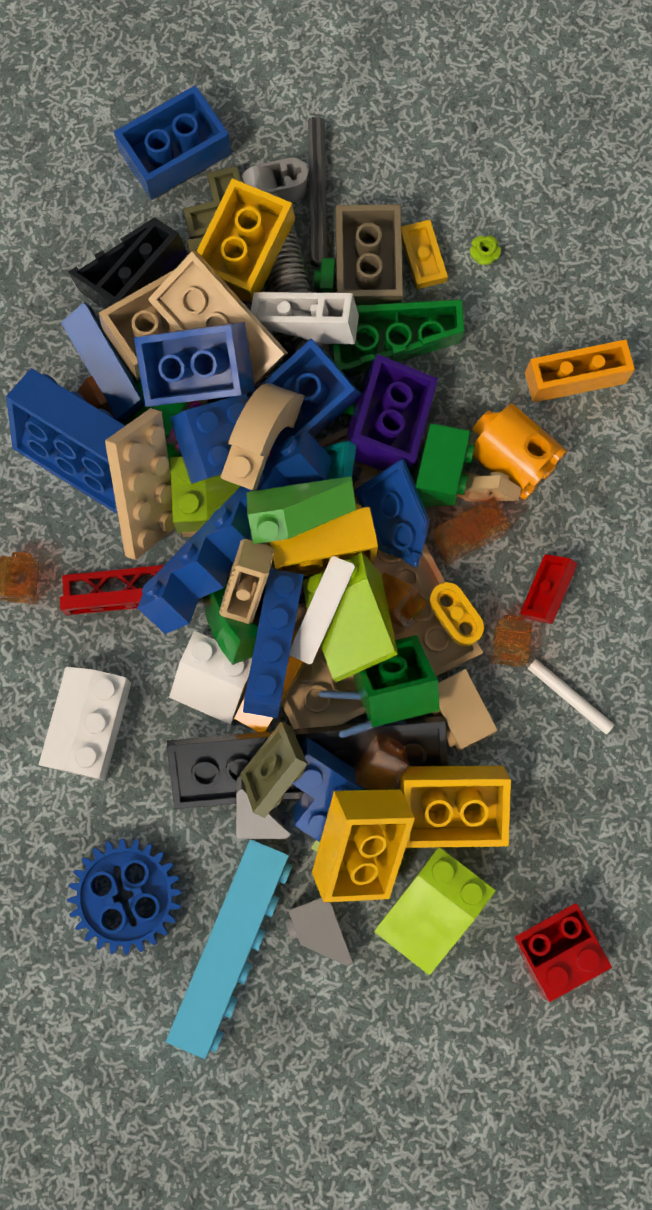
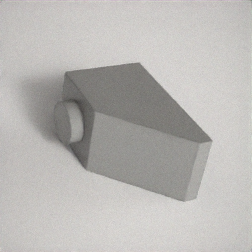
M320 897L288 910L290 917L284 919L291 939L298 937L300 945L345 966L353 964L331 902L323 903Z

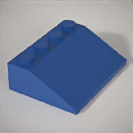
M31 368L6 396L12 449L118 515L105 440L125 427V425L116 421L108 411L97 409L87 403L79 393L75 391L70 392L58 385L55 379L48 374H41Z

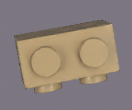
M466 669L438 683L440 711L432 712L431 714L433 717L439 715L445 718L446 740L449 748L455 746L457 752L498 731Z

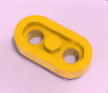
M449 582L437 585L429 599L431 610L455 643L461 646L475 644L484 632L482 618L457 585ZM445 596L449 597L452 600V605L444 607L441 605L440 599ZM460 625H469L472 630L471 634H462L459 629Z

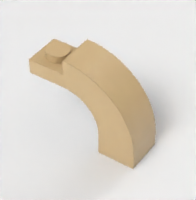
M271 383L261 385L246 403L234 426L228 442L232 446L221 479L256 491L270 450L277 436L285 427L294 428L305 396Z

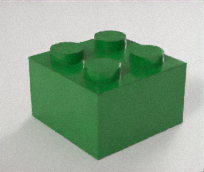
M417 635L395 640L398 655L353 675L354 683L372 727L440 711L438 679Z

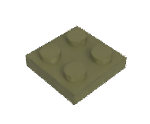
M282 721L240 774L253 813L263 818L268 815L272 808L280 804L284 793L294 781H297L303 775L307 765L293 728Z

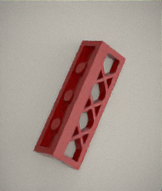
M164 565L62 575L63 596L59 597L60 610L66 616L137 609L143 595V588L137 589L134 586L142 575H152L154 577ZM134 576L130 582L124 578ZM112 578H118L127 585L123 590L103 592L101 590L104 584ZM92 580H101L97 585L91 582ZM85 581L93 588L89 594L71 595L72 582Z

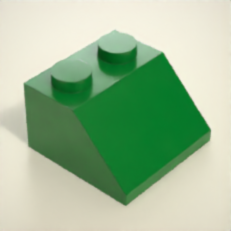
M430 423L416 483V489L424 508L456 505L458 494L465 495L468 475H464L463 471L465 462L472 463L475 443H470V431Z

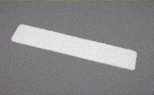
M335 556L331 557L290 648V656L307 664L313 663L354 571V564Z

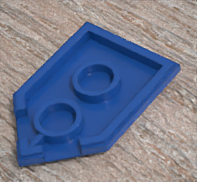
M403 459L356 488L355 493L361 508L370 507L378 550L388 555L399 557L405 563L418 567L430 520Z

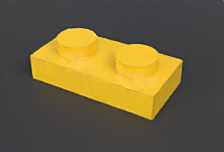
M431 220L401 226L402 244L416 290L446 283L448 276Z

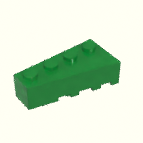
M462 299L356 306L359 318L355 344H332L333 361L350 378L365 373L377 354L396 362H401L460 344L464 334Z

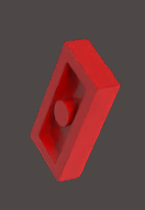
M544 554L519 614L529 620L553 624L577 563L571 558Z

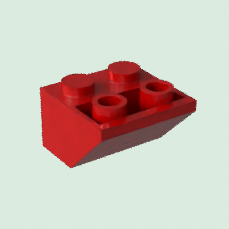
M577 903L564 908L514 936L526 968L543 999L548 1002H552L612 968Z

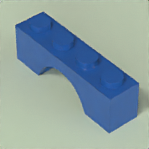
M270 568L244 698V713L278 718L304 574Z

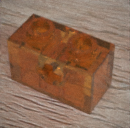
M495 497L435 527L432 537L449 565L505 536L511 525Z

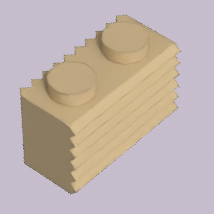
M248 539L240 541L219 610L221 616L247 624L253 622L275 551L273 547L261 543L253 544V541Z

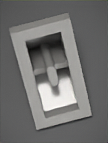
M240 775L237 778L236 839H286L291 835L290 818L278 807L272 808L265 818L253 813Z

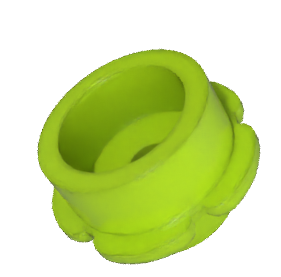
M479 235L473 239L470 255L475 262L480 265H489L500 257L501 247L498 246V240L495 237ZM487 247L488 251L485 252L482 248Z

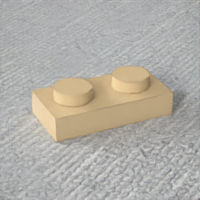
M491 472L489 476L466 473L465 475H468L465 495L458 494V497L468 502L519 501L521 487L509 480L510 477L503 473Z

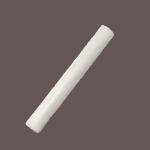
M535 659L527 668L602 732L608 734L615 724L539 660Z

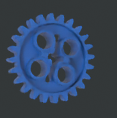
M120 839L118 849H116L111 841H107L105 853L99 848H93L94 860L86 857L81 859L87 867L85 871H73L80 878L79 883L68 885V887L77 891V896L67 899V902L77 904V909L69 915L70 917H81L82 920L75 929L80 930L87 927L89 931L85 936V941H90L94 937L98 938L96 949H102L106 943H110V954H115L119 945H122L125 955H129L132 950V944H135L139 952L145 951L144 940L147 939L152 945L158 944L155 933L159 932L166 936L169 934V931L164 923L177 922V919L170 912L171 909H181L182 905L174 902L173 897L182 894L183 890L173 889L172 884L181 878L180 876H169L168 872L174 867V863H167L165 865L161 863L165 856L164 852L152 856L154 845L148 844L142 851L140 850V840L135 839L131 848H128L126 839ZM135 863L141 864L145 869V878L138 884L133 883L128 876L130 867ZM115 866L120 867L124 889L126 891L132 890L133 897L129 898L128 902L136 918L137 925L135 927L131 926L126 903L119 902L117 896L122 893V889L114 872ZM101 875L109 877L112 883L111 890L106 895L99 894L95 888L96 880ZM145 897L153 899L156 904V911L151 917H144L139 911V903ZM111 909L118 910L122 915V923L117 929L110 928L106 923V914Z

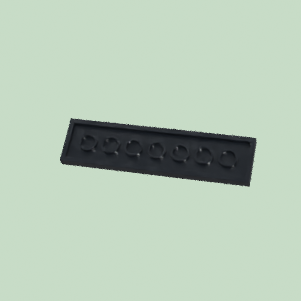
M443 716L404 719L344 738L340 737V731L362 723L293 729L299 745L308 737L362 773L365 790L399 789L400 767L448 766L446 722ZM273 731L167 740L174 809L236 804L237 778ZM291 784L284 793L282 800L301 798L305 792Z

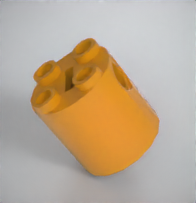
M513 403L506 406L501 412L488 410L472 429L479 435L475 441L473 457L490 472L508 475L511 482L521 487L519 497L524 501L536 490L537 484L542 479L546 480L558 466L557 463L568 451Z

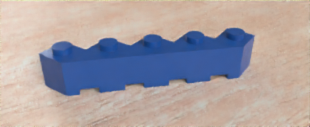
M308 431L296 437L290 436L267 458L257 490L326 480L332 458ZM240 486L159 572L144 585L142 589L143 595L137 609L164 634L190 624L199 598L225 587L240 541L243 539L253 541L247 515V492L254 490Z

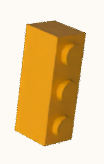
M627 339L532 358L526 368L525 377L532 403L626 384L635 368Z

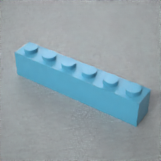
M249 840L166 1039V1043L203 1059H206L209 1051L217 1052L224 1032L218 1030L224 1016L229 1019L231 1018L238 1001L237 997L232 996L238 982L243 985L245 984L252 964L246 962L251 949L259 950L266 933L265 930L260 929L265 915L272 918L279 901V897L274 895L279 882L286 884L293 864L287 862L289 855L254 840Z

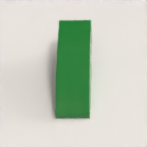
M228 577L224 588L203 597V605L206 619L215 640L231 664L234 665L252 658L258 627L253 622L247 624L220 615L219 610L229 580Z

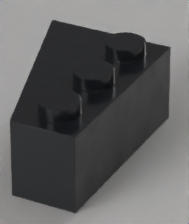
M154 217L120 239L122 243L106 253L103 250L94 255L95 260L80 269L76 266L68 271L82 294L103 309H106L177 267L187 255L178 232Z

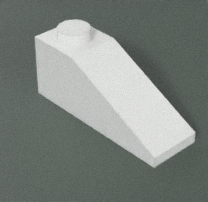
M254 292L251 312L266 329L307 340L312 338L314 341L322 344H355L359 314L352 293Z

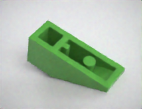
M351 476L247 492V515L253 544L290 539L356 510Z

